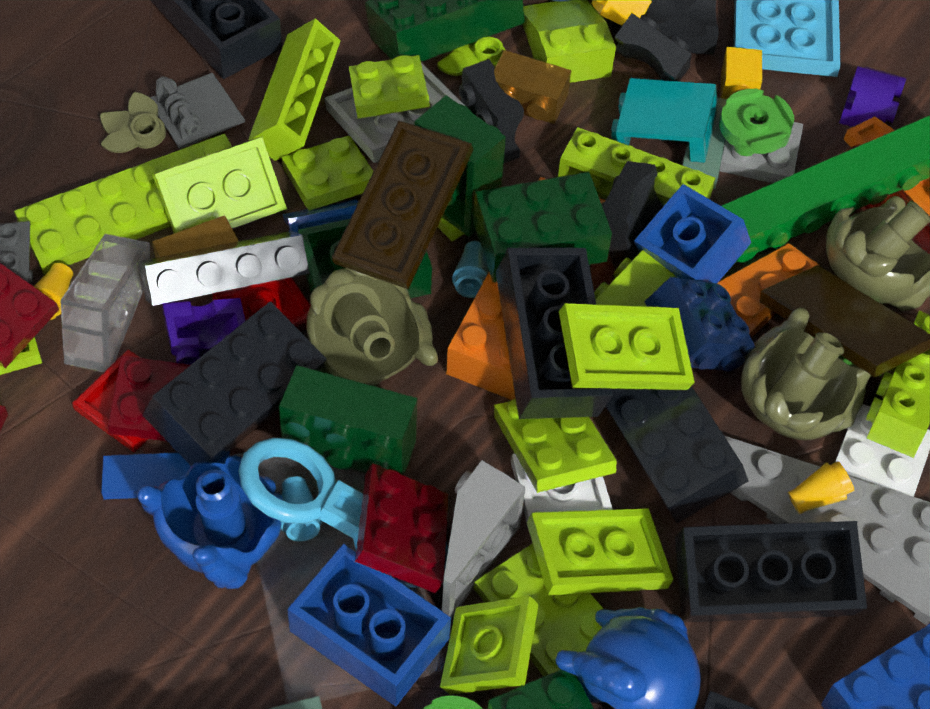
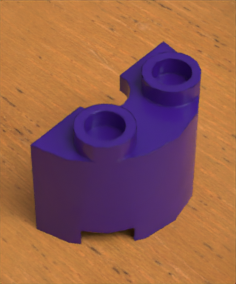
M857 66L839 123L854 127L873 117H877L884 123H893L899 102L892 100L893 97L900 98L906 78L866 66L864 68Z
M240 298L213 300L204 306H193L190 301L163 303V315L171 353L176 357V362L192 365L246 321Z

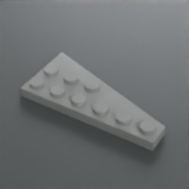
M725 436L743 464L749 482L730 492L742 502L748 500L768 513L766 518L775 524L857 521L864 579L881 589L879 594L892 603L897 600L915 612L913 617L927 626L930 621V502L849 476L855 491L846 495L847 500L811 509L799 515L791 503L787 492L796 488L819 469L820 466Z

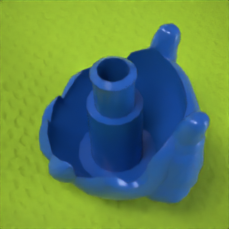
M235 455L229 456L225 464L196 462L179 479L167 480L160 486L144 485L137 492V498L143 510L153 516L155 529L163 545L189 569L203 573L217 588L236 589L244 585L248 579L251 566L258 562L277 540L281 530V521L267 516L255 507L241 488L238 470L242 457ZM259 475L260 481L266 490L276 498L284 501L282 495L275 492L276 485L274 481L269 477Z
M642 607L622 608L615 611L601 609L596 612L595 620L602 628L592 638L586 651L561 650L557 653L555 659L557 667L562 671L578 676L591 703H608L615 709L696 708L701 682L698 660L689 643L687 628L683 620L678 615L668 613L663 609H646Z

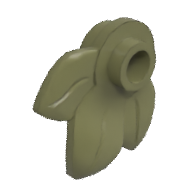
M134 92L129 100L128 111L101 113V123L108 134L102 141L101 146L110 152L124 153L136 147L148 149L159 145L166 136V128L163 121L158 118L159 109L155 101L142 93Z

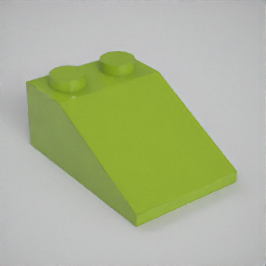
M587 0L555 1L523 6L525 23L522 25L534 59L571 70L570 83L611 77L616 46L607 22Z

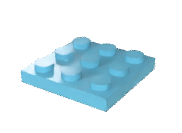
M734 0L733 47L762 50V69L837 77L840 70L839 0Z

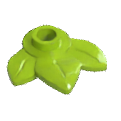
M483 37L476 42L454 49V52L440 60L437 66L444 73L453 76L462 75L463 68L487 59L496 67L505 48L499 39Z

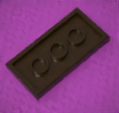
M398 120L332 256L334 264L409 289L473 152L472 143Z
M818 265L761 291L760 303L786 320L795 309L799 307L806 309L810 316L804 332L814 338L818 332L833 335L841 342L844 353L840 355L873 377H877L930 350V334Z

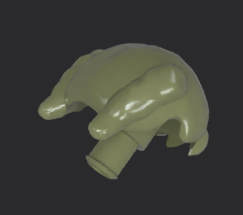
M898 196L890 198L880 207L867 209L851 217L849 215L854 207L839 210L834 216L826 236V253L830 266L836 276L880 304L889 303L902 311L919 308L930 296V254L915 244L912 238L930 222V216L916 202L909 201L906 205L905 201Z
M345 268L332 272L324 284L313 290L310 296L311 306L307 315L306 329L311 344L327 359L319 370L320 372L374 386L404 370L415 359L426 366H434L437 363L438 355L432 344V326L428 320L426 309L421 304L411 300L406 288Z
M802 307L795 309L786 321L761 335L754 343L756 348L744 357L741 389L746 404L763 424L788 438L814 440L827 436L832 432H840L854 425L857 413L862 407L866 386L871 375L855 364L849 366L838 358L840 354L844 353L841 342L833 335L818 332L815 335L816 337L813 338L804 332L810 315Z

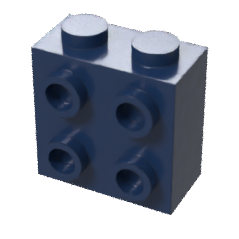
M670 277L644 301L647 307L679 308L691 368L732 371L740 367L745 362L744 357L756 348L749 336L750 330L748 325L737 315L730 303L731 297L720 284Z

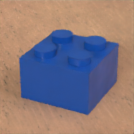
M684 184L681 185L634 240L639 253L644 250L678 278L716 284L751 244L744 219Z

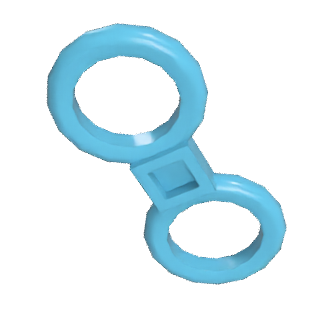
M269 438L256 442L243 454L238 470L241 488L255 507L267 516L285 523L306 524L319 519L353 538L355 550L357 549L363 493L340 480L336 483L334 472L322 455L309 445L288 438ZM272 457H285L301 463L310 470L317 481L319 490L317 498L304 504L288 503L276 498L266 490L260 481L258 473L259 464L263 460ZM446 542V547H445V565H444V571H445V568H446V561H447V555H448V545H447V542ZM393 577L407 588H421Z

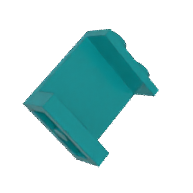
M630 78L626 93L620 94V117L613 120L612 140L625 145H629L631 137L687 141L690 147L691 162L705 163L717 114L716 84Z

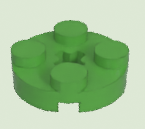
M744 89L735 92L727 99L726 105L722 108L719 128L724 138L734 146L738 154L741 156H752L754 153H771L788 144L794 123V114L789 104L783 98L775 95L774 99L764 96V90ZM750 118H755L756 121H763L764 123L754 124L750 122Z

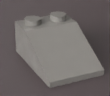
M483 460L473 472L466 471L455 487L457 498L453 510L454 517L444 574L442 612L451 618L455 614L456 607H460L474 589V582L486 573L520 528L525 486Z

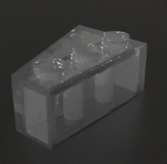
M104 234L60 300L64 364L105 372L115 362L144 291L138 261L150 259L149 242Z

